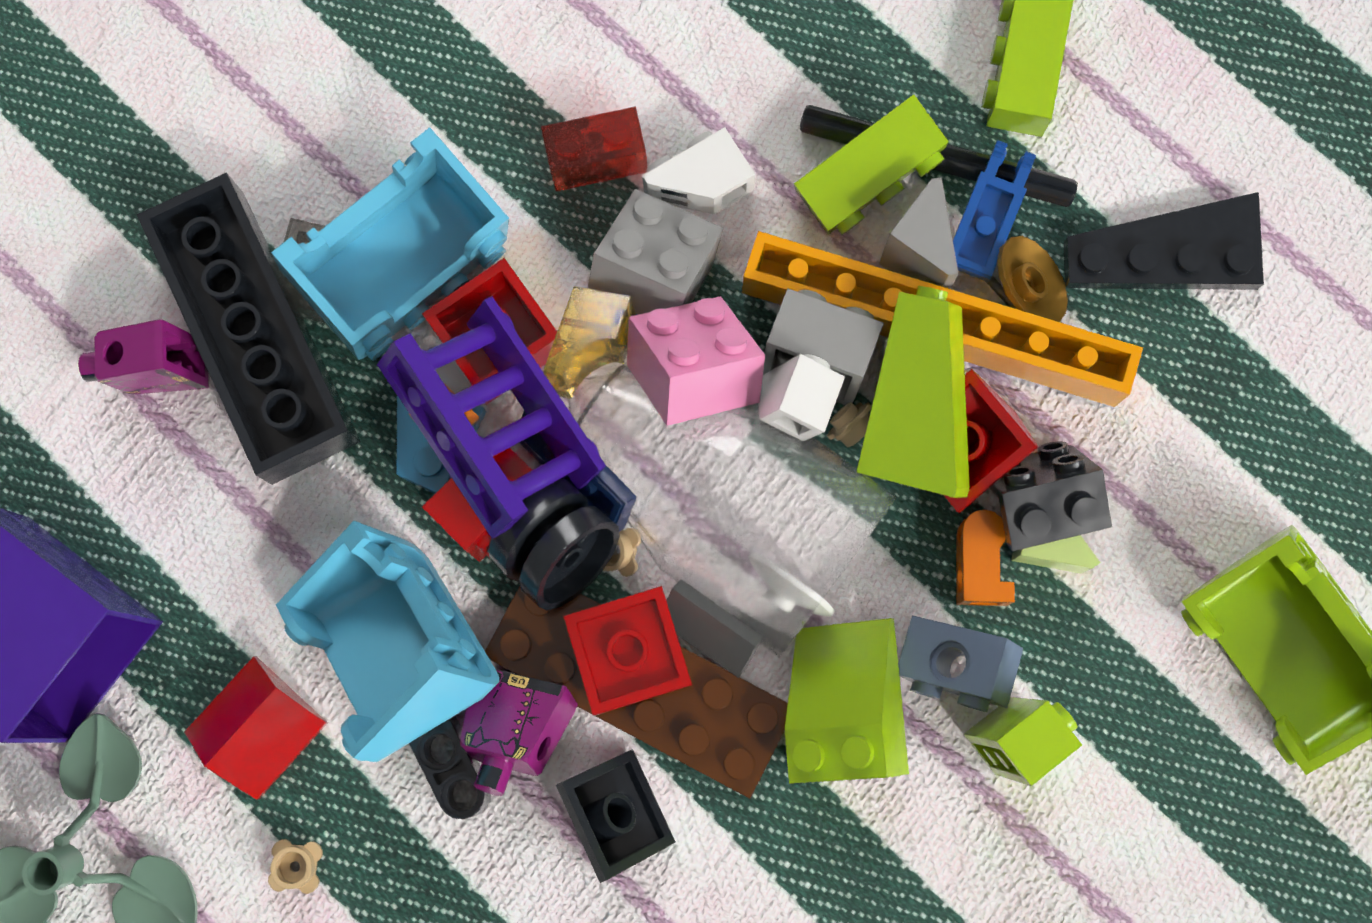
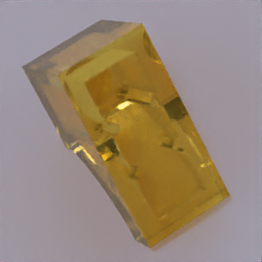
M573 287L543 373L560 397L572 399L581 382L596 369L613 362L624 364L627 356L629 317L636 315L630 296Z

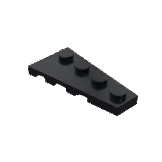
M1259 192L1068 236L1064 241L1066 288L1258 290L1264 285Z

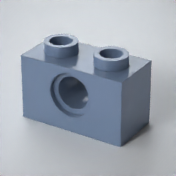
M912 615L898 663L899 676L912 682L910 691L920 695L940 699L942 691L959 695L957 704L983 712H988L990 704L1008 708L1023 648L1008 638ZM965 655L966 665L963 672L959 676L952 678L950 669L953 661L959 656Z

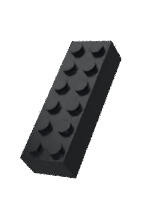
M227 172L137 214L255 475L273 485L360 443L357 432L284 277L275 262L243 191Z

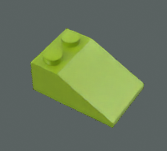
M894 618L797 628L785 723L789 784L888 778L909 774Z

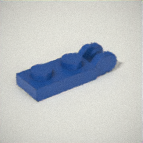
M999 140L995 143L984 172L981 171L953 238L958 271L989 282L993 275L1000 247L1006 243L1027 189L1024 188V185L1036 157L1035 154L1025 151L1017 163L1012 183L995 177L1007 153V143Z

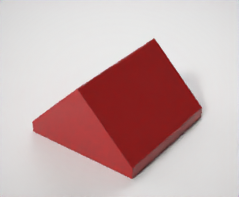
M973 369L965 374L970 488L967 497L953 498L944 495L959 513L1038 448V445L1017 413Z
M253 656L184 733L204 767L258 800L328 722L257 656Z

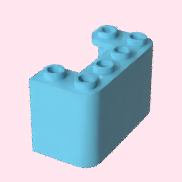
M430 127L410 142L416 152L409 156L404 164L400 159L392 165L393 173L319 232L314 227L308 231L306 235L309 243L297 244L290 237L271 252L283 275L358 360L368 356L374 361L382 356L392 344V336L405 326L412 330L425 320L422 313L428 310L431 304L443 295L447 297L469 282L466 276L479 265L487 269L506 252L502 245L507 240L509 217Z

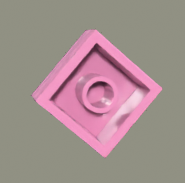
M721 296L701 299L697 302L666 309H655L648 313L629 317L627 366L667 426L760 403L765 354Z

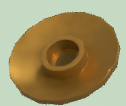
M1024 236L1009 238L1000 247L997 259L999 277L1006 297L1018 310L1060 322L1066 314L1068 298L1065 282L1058 266L1048 252L1035 241Z

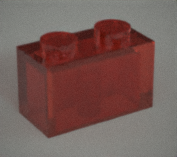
M636 106L541 126L550 172L556 191L645 173L648 168L646 149Z

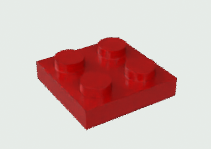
M662 586L564 616L593 716L692 686Z

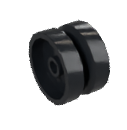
M564 478L523 499L522 501L529 511L509 530L493 539L491 538L488 549L490 561L508 578L519 581L521 591L538 607L544 610L563 606L590 586L611 559L620 538L619 526L597 507H588L587 497Z

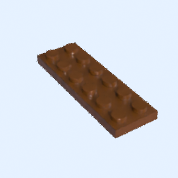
M519 586L486 647L485 653L491 661L515 674L566 686L577 702V707L592 714L564 616L601 604L579 594L576 598L559 608L544 610L523 593ZM681 647L692 686L596 715L599 719L750 799L785 731L788 702L740 677H736L729 671Z

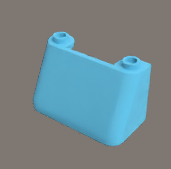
M353 521L276 604L286 624L284 626L285 632L294 642L302 646L309 644L321 648L326 653L357 715L349 716L341 724V733L343 736L342 744L345 750L359 761L379 762L480 701L499 683L496 669L429 558L411 542L362 523Z

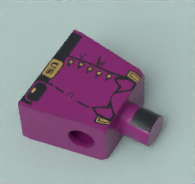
M163 319L98 331L94 337L95 352L83 353L79 357L78 367L83 380L86 382L98 381L128 394L209 388V373L191 333Z
M496 669L499 683L483 699L466 708L460 745L473 759L482 762L474 787L488 794L503 796L512 770L532 776H538L542 773L574 715L578 704L566 686Z

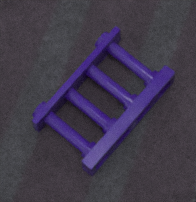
M490 297L482 302L467 322L470 331L427 351L419 347L410 333L393 341L377 366L493 539L509 530L529 511L523 503V499L566 475L569 476L577 490H579L598 475L606 465L599 456V451L594 442L586 437L515 331L510 317L502 312L494 298ZM483 348L499 373L456 394L449 392L435 370ZM511 390L527 415L484 438L479 436L464 413ZM539 432L556 458L514 481L508 480L493 456Z

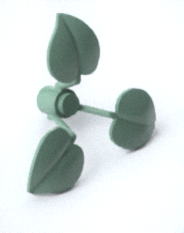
M93 714L78 726L64 749L59 766L60 783L64 793L69 798L75 800L90 798L88 806L62 834L54 838V845L37 853L26 847L16 845L0 849V923H45L57 907L58 896L56 891L71 884L80 887L85 884L103 883L123 885L115 894L112 902V914L115 923H197V899L193 885L185 871L174 861L163 856L147 855L135 862L130 877L123 873L86 874L83 872V855L76 847L69 844L70 839L99 808L100 799L107 802H117L126 798L138 785L141 777L142 760L139 750L133 740L105 714Z

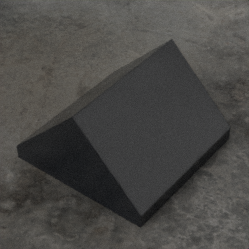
M633 749L556 785L600 883L676 843Z

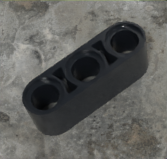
M456 716L413 740L409 745L442 810L454 819H466L483 812L491 801V794L476 788L478 793L477 801L470 809L459 807L454 800L453 793L456 785L461 780H467L474 785L481 767L479 762L473 759L460 745L462 728ZM441 734L448 736L454 745L453 756L444 764L437 762L431 754V744Z

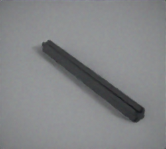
M807 105L801 117L800 130L806 134L846 145L874 123L817 106ZM947 144L946 148L940 152L944 160L933 170L976 182L980 172H984L990 155ZM1004 160L1002 165L999 166L995 177L1012 183L1017 163ZM1031 168L1024 188L1027 189L1025 196L1069 207L1076 196L1078 182L1075 179Z

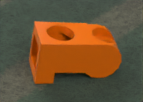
M985 509L975 511L964 519L958 527L956 535V605L1008 606L1015 602L1014 582H1000V547L1005 542L1006 537L1003 520L994 511Z

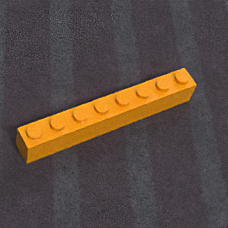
M758 231L743 276V294L781 305L787 288L797 292L799 290H811L822 295L827 300V303L844 309L847 307H857L868 311L875 320L884 323L879 335L888 338L899 291L916 295L918 286L948 292L946 301L962 307L965 362L1112 407L1117 406L1131 393L1143 347Z

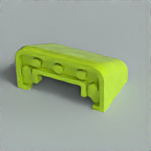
M1293 525L1277 533L1182 599L1181 602L1185 609L1181 611V614L1192 632L1198 637L1205 633L1211 640H1218L1275 719V726L1279 735L1273 738V743L1289 765L1297 762L1305 775L1372 739V629L1304 537Z

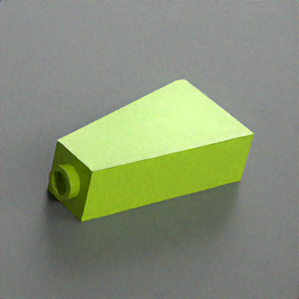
M918 286L916 295L899 291L856 473L953 498H963L968 496L970 487L962 307L946 301L948 296L946 291Z

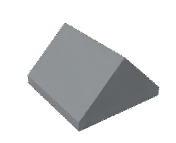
M941 177L930 180L891 231L879 264L889 271L950 289L959 273Z

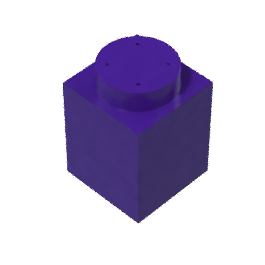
M0 508V742L68 743L78 726L88 718L163 621L32 519Z

